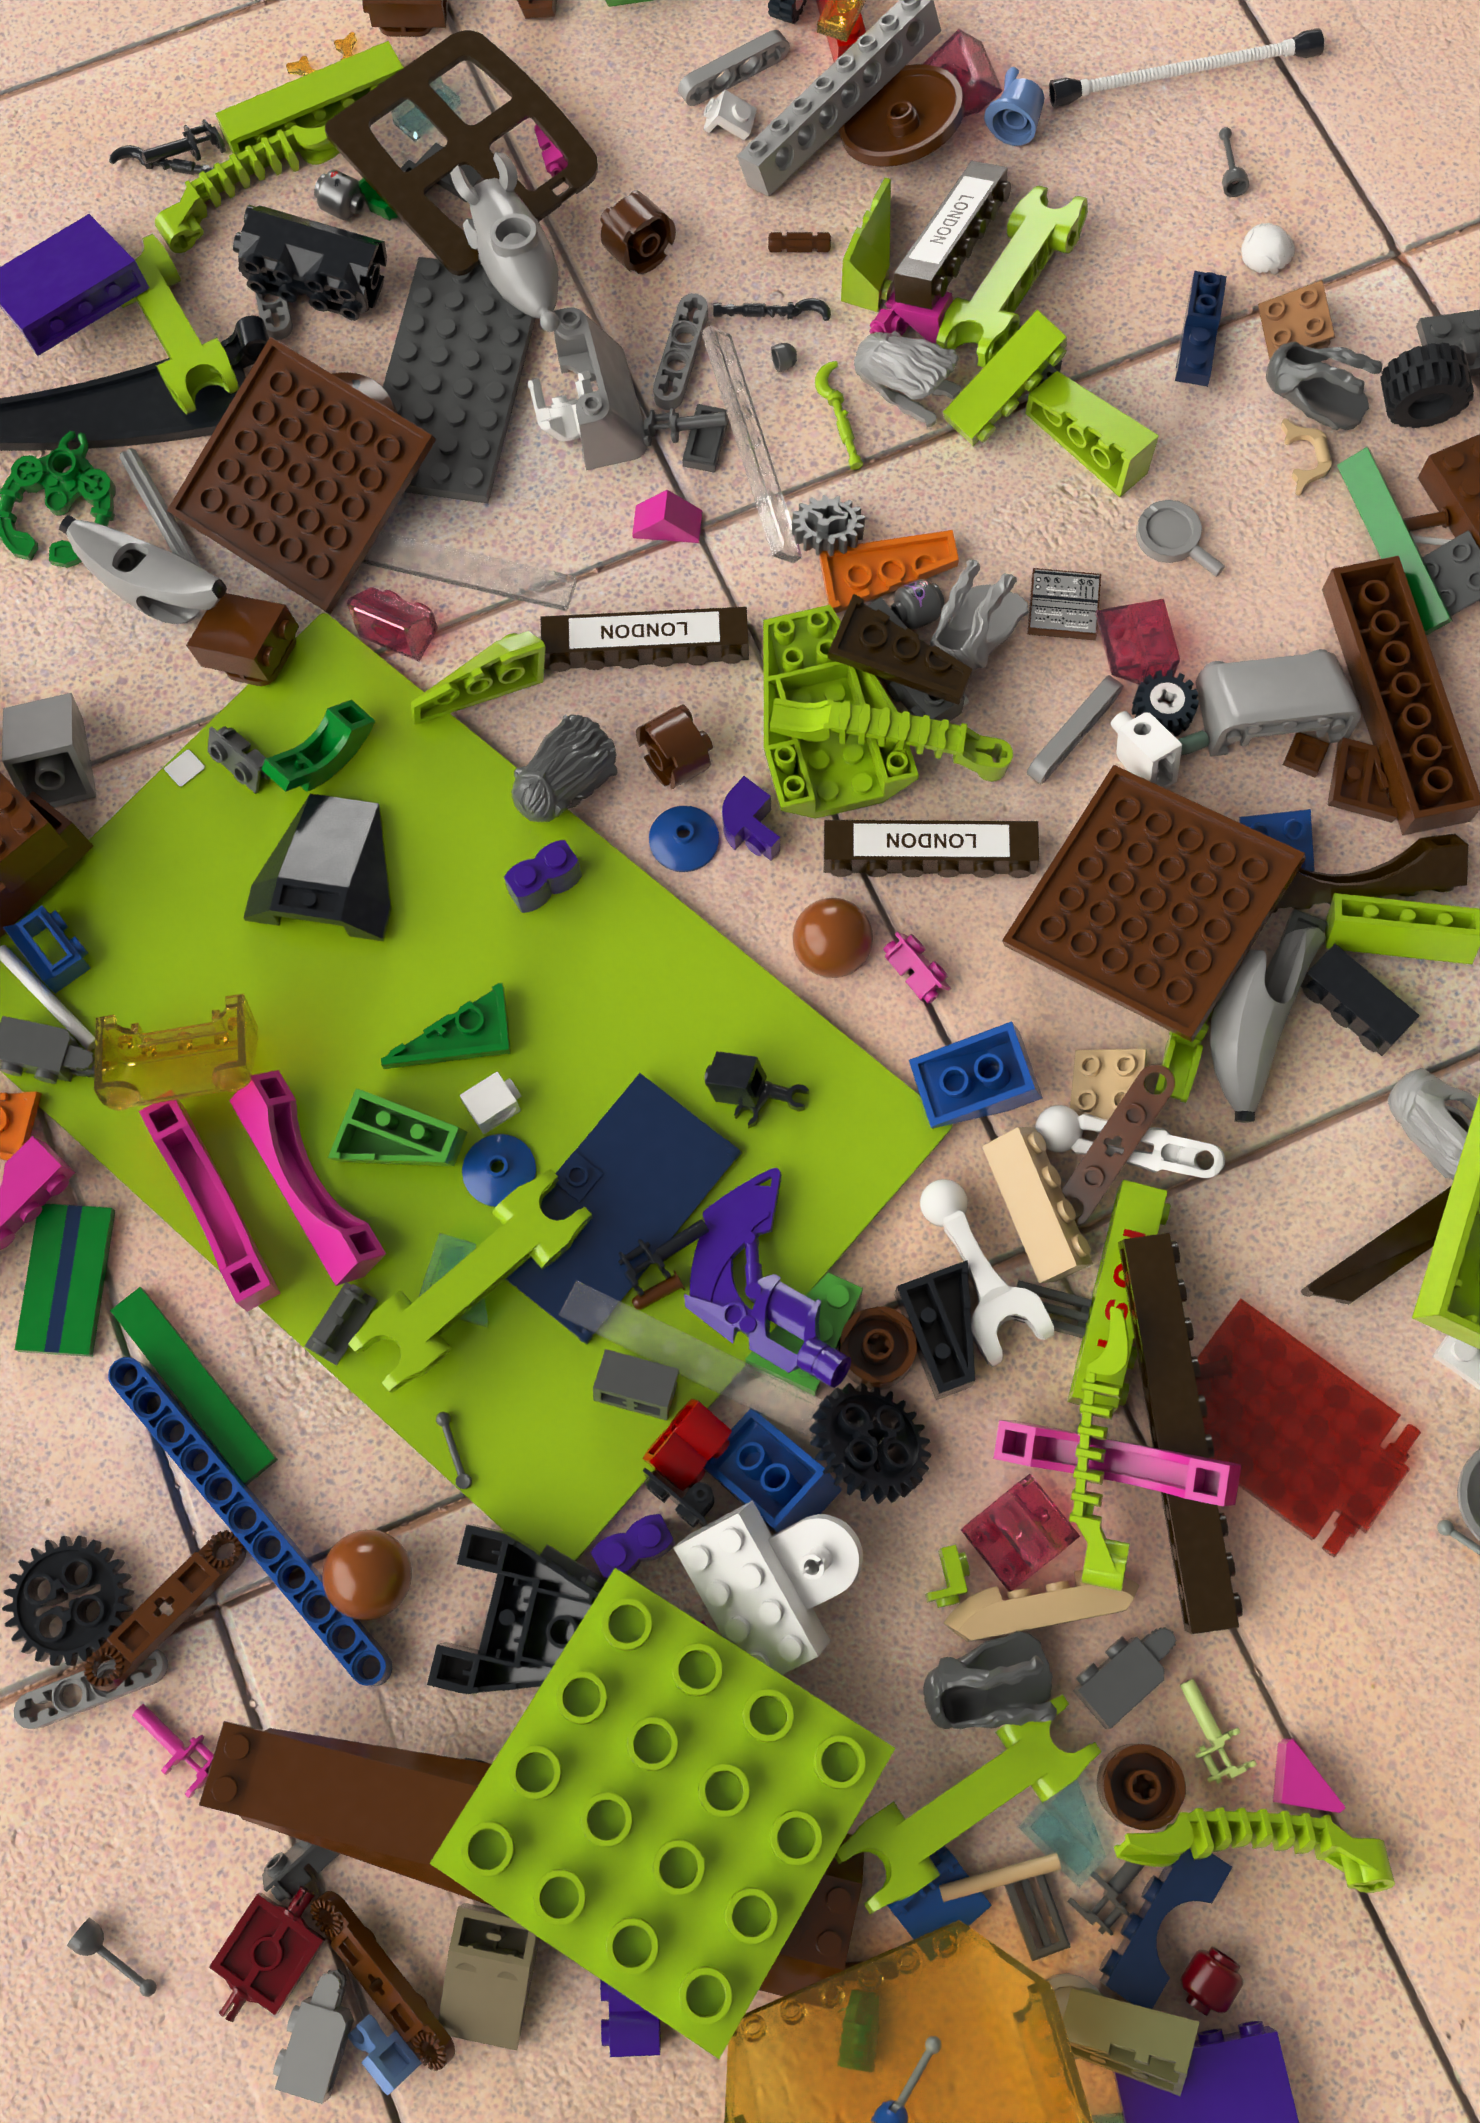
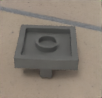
M1480 310L1419 319L1416 328L1422 346L1430 343H1449L1450 346H1459L1460 350H1464L1466 353L1471 376L1480 375Z

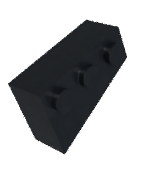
M968 1260L898 1285L894 1294L901 1313L909 1320L917 1342V1354L936 1400L971 1388L975 1382Z

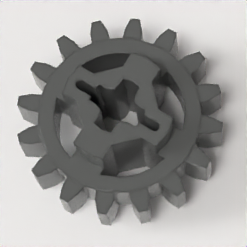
M823 495L821 501L811 497L809 498V505L800 503L799 511H793L791 534L795 536L796 544L803 543L804 551L814 548L818 556L822 551H827L829 556H834L835 550L845 554L847 553V546L856 548L858 540H863L865 516L861 515L860 507L852 508L851 500L844 503L840 502V496L828 499L827 495Z

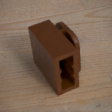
M362 0L364 13H369L371 26L379 27L380 31L386 36L421 37L427 35L432 28H446L448 0Z
M226 593L215 607L206 610L186 646L201 667L224 671L233 681L266 686L278 677L296 645L295 635L299 625L285 604Z

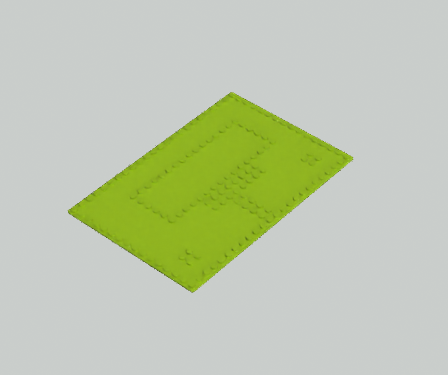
M321 613L296 637V645L278 677L266 686L248 684L89 839L93 847L16 922L18 923L42 905L49 913L56 910L69 927L64 930L67 937L72 939L76 936L89 953L83 958L91 969L55 994L42 981L7 932L0 938V946L6 945L99 1041L98 1045L91 1052L102 1061L103 1070L98 1074V1077L89 1078L87 1076L73 1075L71 1082L58 1079L56 1084L40 1081L34 1078L35 1074L23 1072L22 1076L2 1073L23 1092L37 1091L42 1093L39 1107L219 1270L211 1246L187 1197L156 1146L139 1113L145 1107L173 1093L185 1106L281 1293L258 1307L502 1530L513 1533L541 1553L548 1544L574 1561H577L647 1480L643 1469L646 1468L651 1473L655 1471L642 1458L655 1440L668 1428L678 1412L691 1399L698 1400L709 1409L746 1366L745 1359L752 1352L749 1349V1338L743 1332H737L732 1344L685 1307L684 1294L690 1296L691 1268L699 1239L663 1262L665 1269L669 1271L671 1276L675 1275L673 1271H676L685 1291L681 1288L642 1310H636L632 1304V1299L638 1294L632 1287L593 1335L588 1344L581 1342L567 1328L505 1279L441 1335L451 1347V1350L439 1363L426 1374L413 1379L398 1390L390 1393L382 1382L396 1368L401 1358L400 1347L395 1341L388 1339L380 1340L359 1354L349 1346L337 1366L305 1347L344 1284L335 1286L229 1101L247 1078L251 1075L276 1070L280 1071L296 1099L301 1138L308 1159L318 1179L342 1208L369 1224L384 1249L386 1255L365 1277L348 1282L351 1285L358 1286L366 1294L378 1300L371 1313L399 1291H402L413 1303L502 1226L501 1222L492 1213L495 1207L477 1201L469 1193L463 1181V1162L466 1154L475 1143L495 1134L516 1137L528 1146L536 1162L535 1178L550 1169L556 1173L639 1073L742 1152L674 1236L700 1219L704 1221L703 1211L736 1187L771 1168H778L781 1171L782 1177L773 1230L758 1237L759 1261L762 1264L763 1277L776 1274L781 1277L780 1281L805 1296L818 1284L950 1132L952 1124L932 1129L919 1094L570 810L567 809L550 822H533L524 817L515 807L511 793L515 781L514 771L517 767L450 713L414 725L411 702L424 692L329 614ZM351 699L375 720L369 736L353 758L332 778L309 792H306L300 786L285 792L271 778L269 780L262 778L259 781L258 793L255 794L245 784L239 783L225 766L214 761L207 751L209 728L213 727L218 731L226 726L227 728H234L238 734L251 744L250 749L244 752L245 754L257 749L266 758L272 757L303 743L320 725L327 708ZM190 750L205 768L183 786H179L164 768L183 752ZM310 793L379 803L392 908L384 942L350 937L345 928L340 925L282 917L280 926L245 921L243 918L253 882ZM565 840L579 860L582 877L569 890L552 894L550 899L540 908L522 913L508 892L504 880L505 874L517 863L534 859L538 852L548 844ZM48 928L33 937L52 965L67 956V953ZM0 961V1022L2 1016L66 1029ZM503 983L510 1054L383 1069L381 1058L387 1056L390 1050L401 1043L406 1045L424 1033L423 1030L448 1014L456 1013L460 1006L468 1001L473 1003L492 991V986ZM78 1041L81 1048L85 1050L84 1046ZM716 1051L757 1057L767 1076L765 1081L788 1088L800 1084L809 1089V1094L795 1093L792 1096L794 1102L805 1105V1110L795 1111L791 1109L788 1102L769 1098L758 1112L757 1124L748 1129V1122L754 1114L749 1110H745L735 1119V1109L738 1105L715 1102L705 1084L706 1069L709 1065H712ZM495 1072H498L503 1081L510 1078L521 1094V1097L517 1099L521 1111L486 1134H483L465 1107L460 1095ZM356 1088L447 1122L468 1132L454 1166L338 1162L328 1158ZM500 1161L493 1163L491 1171L495 1173L501 1172L504 1168V1163ZM772 1179L767 1180L759 1186H771ZM744 1248L733 1259V1276L741 1299L749 1309H753L754 1303L751 1302L745 1293L747 1286L745 1265L747 1263ZM651 1264L639 1278L638 1286L645 1291L666 1280V1278L662 1275L656 1264ZM770 1321V1332L777 1326L772 1321ZM605 1349L679 1369L676 1381L678 1383L667 1421L594 1401L593 1386ZM443 1411L451 1416L449 1425L465 1474H468L472 1479V1484L467 1489H460L456 1485L458 1475L443 1429L436 1422V1416Z

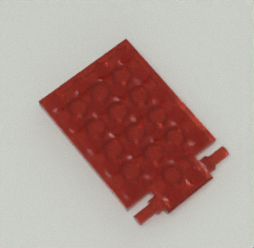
M1240 1298L1197 1356L1201 1377L1196 1380L1198 1395H1203L1205 1398L1208 1413L1207 1418H1203L1205 1434L1211 1435L1214 1445V1457L1210 1459L1240 1464L1241 1470L1238 1486L1310 1540H1314L1334 1511L1339 1513L1340 1515L1333 1523L1336 1528L1322 1547L1327 1554L1336 1557L1349 1537L1354 1538L1359 1529L1364 1533L1368 1532L1410 1471V1468L1405 1465L1410 1457L1407 1452L1421 1432L1415 1426L1407 1424L1394 1443H1389L1385 1449L1380 1446L1401 1415Z

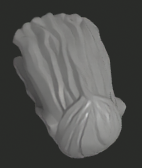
M896 331L891 334L883 332L872 333L859 344L854 358L856 374L860 376L864 383L876 389L887 402L897 405L904 414L926 423L927 427H932L936 423L937 417L935 413L926 410L922 404L912 400L923 399L932 393L954 399L962 389L960 385L944 380L957 366L958 356L953 349L942 348L938 344L926 339L902 337ZM885 386H887V387H889V388H891V389L900 391V392H902V393H904V394H901V393H898V392L889 390V389H887Z
M970 559L966 561L967 567L963 570L957 583L950 591L949 600L941 611L940 622L932 636L930 646L936 645L972 668L973 672L977 668H985L988 662V655L1010 637L1018 622L1029 611L1027 609L1028 603L1023 597H1020L1018 593L1010 592L1017 582V578L1012 574L1004 573L994 585H978L971 588L974 577L980 571V564L976 560Z
M1419 1068L1402 1077L1390 1092L1388 1097L1390 1110L1397 1122L1403 1127L1409 1139L1420 1148L1434 1168L1445 1178L1454 1180L1471 1121L1459 1109L1445 1106L1444 1101L1457 1100L1474 1111L1478 1099L1467 1091L1450 1087L1434 1074H1430L1426 1069Z

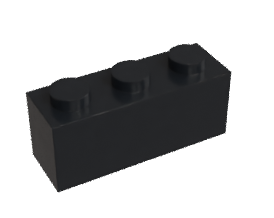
M1336 944L1306 973L1300 986L1303 988V992L1308 999L1324 1006L1331 1012V1016L1337 1024L1345 1028L1348 1027L1359 1036V1040L1365 1048L1372 1052H1377L1381 1056L1388 1051L1420 1016Z

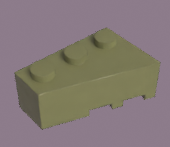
M1071 1988L1057 2039L1056 2050L1181 2096L1200 2022L1107 1998L1102 1993L1090 1988H1081V1990Z

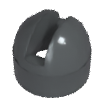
M779 343L771 346V357L775 369L778 372H782L795 365L797 351L791 344Z

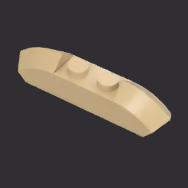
M1083 1570L1074 1571L1075 1587L1070 1588L1069 1581L1067 1580L1045 1585L1047 1592L1031 1595L1030 1588L1007 1592L1008 1600L1004 1601L998 1586L982 1590L964 1600L950 1613L943 1624L959 1637L970 1642L1011 1634L1016 1631H1027L1119 1613L1128 1609L1137 1593L1139 1584L1124 1577L1122 1591L1082 1583Z

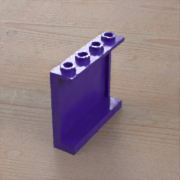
M87 214L0 267V308L23 333L37 356L150 288L136 261L90 214Z
M1250 2021L1239 2024V2032L1223 2035L1222 2029H1211L1197 2033L1199 2040H1195L1181 2096L1113 2071L1124 2123H1299L1278 2032L1270 2026H1264L1263 2021Z

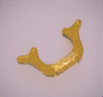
M351 32L344 39L334 41L335 49L344 55L342 59L353 56L352 50L357 42L355 33ZM302 56L297 62L286 64L289 74L305 76L316 71L310 67L307 56Z

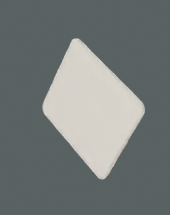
M186 750L168 764L164 770L179 786H183L201 772L205 766L190 750Z

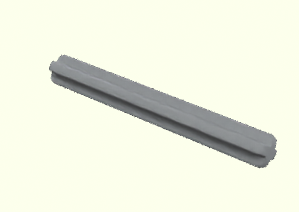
M129 448L127 451L121 452L119 458L172 553L201 567L172 514L167 511L166 503L136 450Z

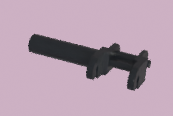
M203 119L201 126L190 129L187 125H184V132L182 134L186 138L141 151V156L144 163L149 164L190 151L193 157L195 156L196 161L201 160V155L197 147L198 143L210 140L212 145H216L218 149L220 148L221 153L226 152V148L215 126L212 127L206 119ZM205 132L207 135L197 139L194 137V135Z
M700 1219L656 1248L653 1254L648 1249L651 1247L649 1242L644 1243L642 1239H639V1246L626 1255L622 1252L618 1253L621 1259L618 1263L620 1266L625 1265L628 1270L624 1273L636 1293L642 1297L645 1293L638 1286L639 1283L635 1278L637 1273L651 1264H656L662 1275L668 1280L671 1278V1274L665 1269L663 1262L708 1233L709 1229L705 1222ZM644 1253L648 1260L633 1268L630 1261Z

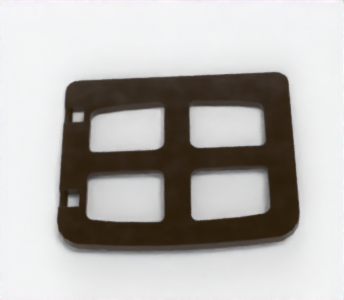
M472 30L458 31L450 35L335 115L325 125L326 137L445 268L457 276L465 275L481 264L479 252L471 248L464 230L450 220L424 195L427 189L450 174L457 165L459 167L470 165L484 180L499 179V171L493 160L494 154L490 150L491 144L524 120L532 118L554 146L562 153L568 164L565 169L534 191L527 190L517 179L514 192L521 198L538 222L559 208L564 201L575 193L578 194L595 180L598 172L595 152L564 113L502 50L483 34ZM462 61H471L512 97L510 101L475 125H468L463 122L429 85ZM406 100H410L447 140V144L441 150L409 172H404L400 169L370 130L373 123ZM565 182L569 188L557 196L552 190Z

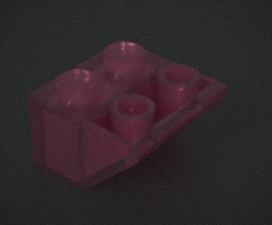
M1164 599L1096 610L1095 615L1111 675L1138 685L1141 681L1144 682L1145 677L1149 674L1154 677L1155 671L1159 670L1162 671L1163 676L1166 675L1167 670H1173L1172 677H1174L1180 657Z
M1028 1474L960 1529L1009 1592L1013 1591L1080 1537L1031 1474Z

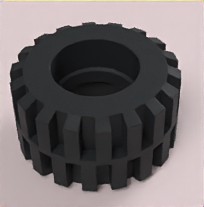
M1430 343L1399 354V357L1392 359L1388 366L1384 367L1382 376H1380L1388 419H1391V422L1394 424H1399L1400 427H1429L1448 421V419L1460 414V411L1466 409L1474 397L1466 353L1464 350H1460L1459 346H1450L1449 343Z

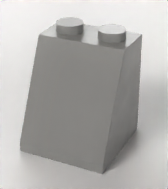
M72 693L3 708L2 762L15 788L25 798L33 791L52 807H57L96 797L84 720Z

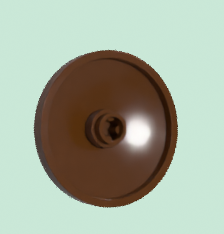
M927 64L905 65L838 130L846 152L863 164L877 167L903 165L929 155L945 144L961 124L965 112V101L961 86L956 77L943 68Z

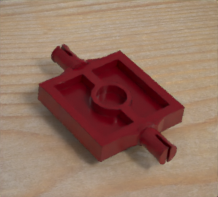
M300 1886L288 1907L278 1905L261 1892L257 1893L210 1964L209 1968L224 1978L230 1989L233 1990L219 2011L222 2017L227 2015L226 2020L234 2022L235 2017L246 2000L260 2004L274 2015L278 2014L325 1942L326 1938L310 1928L301 1917L312 1898L315 1897L312 1891L307 1892L308 1889L306 1887Z

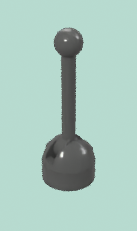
M1224 127L1219 131V138L1224 142L1229 169L1223 175L1222 186L1225 195L1238 197L1248 190L1249 179L1243 168L1235 167L1230 143L1232 132L1230 128Z
M89 1917L73 1935L67 1946L78 1955L88 1956L98 1953L138 1985L143 1996H152L156 1991V1983L151 1979L145 1980L105 1948L103 1946L104 1933L102 1928Z

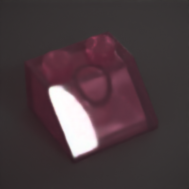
M958 29L923 63L943 68L956 77L961 86L965 101L963 117L980 113L1003 91L982 41L961 29Z
M370 587L350 597L347 601V606L359 637L420 662L438 630L434 614L429 607L419 602L413 604L405 601L391 590L381 591Z

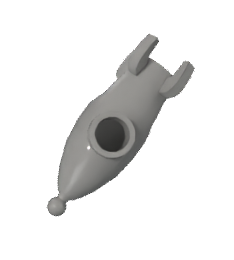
M495 152L493 160L499 171V179H486L472 187L463 169L457 165L450 173L457 192L470 204L472 219L466 218L463 223L464 232L471 248L478 250L479 260L489 280L504 300L524 314L533 318H539L540 325L545 331H555L559 326V318L553 312L558 298V266L553 249L540 223L521 198L514 192L518 179L516 167L505 153Z

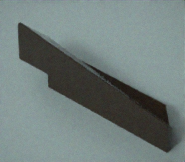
M1451 1186L1301 1290V1293L1307 1297L1314 1295L1334 1299L1338 1303L1349 1305L1434 1246Z

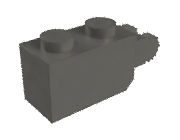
M2 1016L0 1022V1071L13 1076H22L23 1072L35 1074L34 1078L40 1081L56 1084L58 1079L71 1082L73 1075L87 1076L89 1078L98 1077V1074L103 1070L102 1061L95 1057L90 1050L81 1048L77 1039L72 1037L66 1029Z
M1163 1627V1629L1159 1628V1630L1155 1629V1631H1151V1634H1147L1141 1641L1138 1637L1130 1638L1126 1641L1122 1636L1105 1651L1109 1658L1102 1665L1097 1667L1092 1663L1076 1677L1080 1684L1073 1692L1105 1729H1111L1164 1681V1667L1159 1661L1170 1652L1169 1649H1173V1646L1176 1645L1175 1641L1177 1640H1175L1174 1631L1171 1632L1166 1627Z

